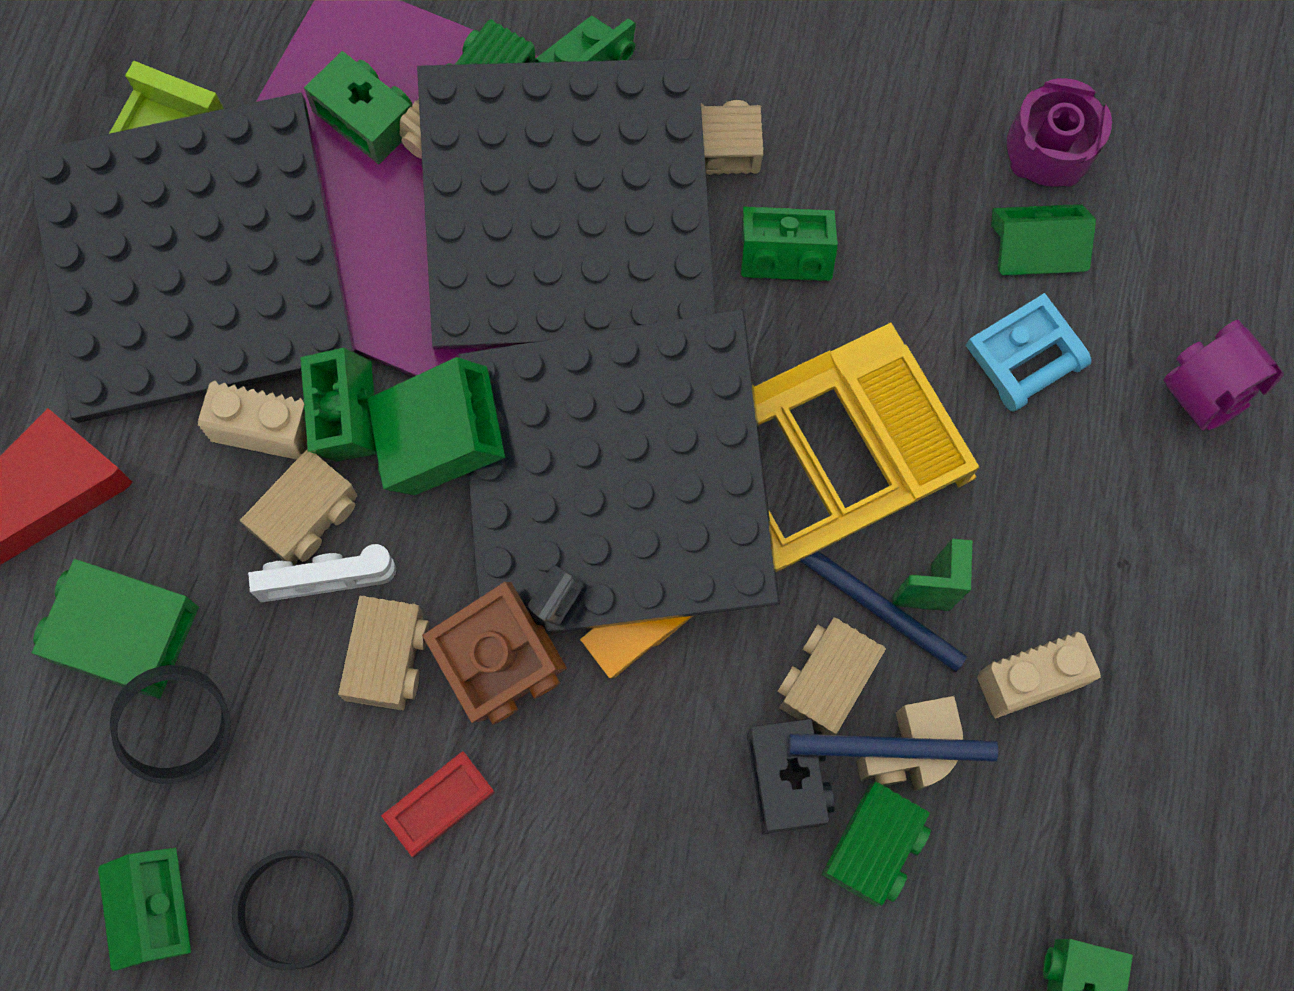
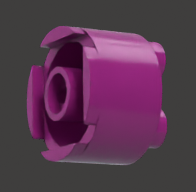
M1057 78L1045 82L1042 87L1034 91L1032 90L1025 97L1007 135V151L1013 173L1018 177L1027 178L1037 184L1051 187L1073 186L1079 182L1089 171L1103 149L1112 129L1111 112L1106 104L1103 107L1094 97L1096 94L1094 89L1077 80Z
M1235 320L1226 325L1216 334V340L1207 346L1197 342L1184 350L1176 359L1180 366L1172 370L1163 379L1168 390L1201 431H1204L1206 428L1208 430L1215 429L1238 416L1252 406L1249 401L1258 394L1259 390L1263 395L1267 394L1284 376V372L1240 320Z

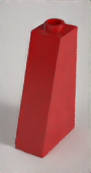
M49 408L0 456V565L123 492L133 483L116 465Z

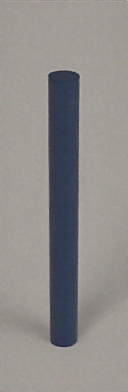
M817 551L799 560L953 671L957 672L967 659L965 654L821 552Z
M789 734L788 739L790 755L996 762L998 759L997 741L819 734Z

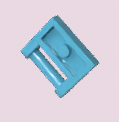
M1045 293L971 337L965 345L998 389L1003 404L1012 412L1025 406L1028 403L1027 398L1071 371L1080 372L1091 365L1092 362L1087 348ZM1055 344L1062 351V356L1019 382L1011 373L1012 370Z

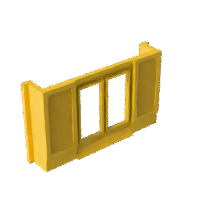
M892 323L880 327L831 352L829 350L754 386L758 426L773 418L776 419L830 515L784 538L769 511L776 572L954 482L959 488L976 479L975 472L979 469L978 463L908 346L904 345ZM832 389L836 392L889 484V487L847 508L844 507L790 412L791 409Z

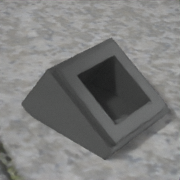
M553 565L530 600L528 608L542 620L556 626L560 625L584 587L583 582L560 567Z

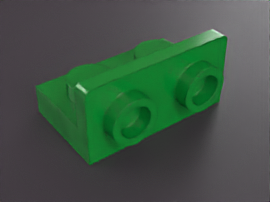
M591 15L539 55L535 63L630 60L635 50L633 39L636 23L628 18L615 29H612Z
M743 206L741 276L747 278L830 281L833 278L838 247L835 211Z

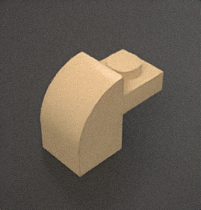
M954 696L904 705L896 712L900 734L903 738L963 740L962 726ZM861 757L856 762L861 781L875 778L876 782L887 786L907 781L905 772H910L913 789L917 791L943 779L954 768L958 760Z

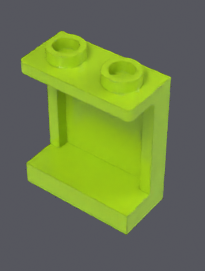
M133 60L125 75L133 91L110 133L224 108L216 93Z

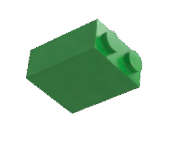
M455 357L367 398L379 463L378 471L384 490L417 495L505 458L487 366Z
M73 559L69 570L64 571L56 583V599L48 617H44L36 627L33 637L35 646L32 654L48 662L124 687L137 675L149 669L175 665L199 606L187 596ZM168 680L149 685L139 693L160 700Z

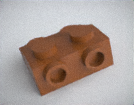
M503 582L422 635L471 723L485 721L489 718L492 725H495L507 719L519 710L515 701L529 692L534 699L550 692L561 684L556 675L567 669L544 627L535 624L512 582Z

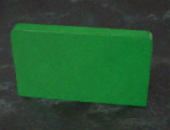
M1082 204L993 208L991 226L1001 237L998 271L1002 275L1088 271L1091 266L1096 218Z
M952 538L931 562V576L909 575L892 595V603L897 607L950 611L971 591L973 540Z
M176 848L131 853L99 866L98 873L112 971L191 953Z

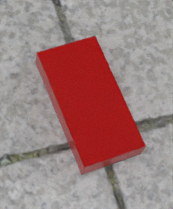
M462 751L382 814L381 817L411 857L414 858L495 792L464 751Z

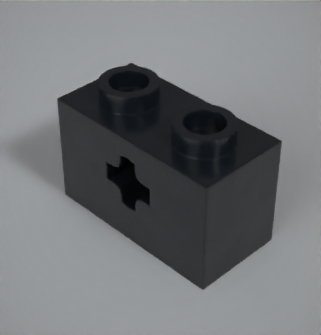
M812 719L751 727L747 732L762 835L823 826L829 823L828 813H834L835 811L830 782H822L819 762L826 761V756L790 755L788 751L789 734L822 735L821 731L814 732ZM789 763L792 764L794 772H802L804 779L796 784V790H792L790 781H781L780 774L788 768Z

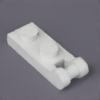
M372 544L363 549L360 556L342 558L341 554L329 553L313 557V563L293 566V563L290 561H274L264 564L261 571L248 572L250 592L260 602H268L385 584L394 578L396 566L384 546Z

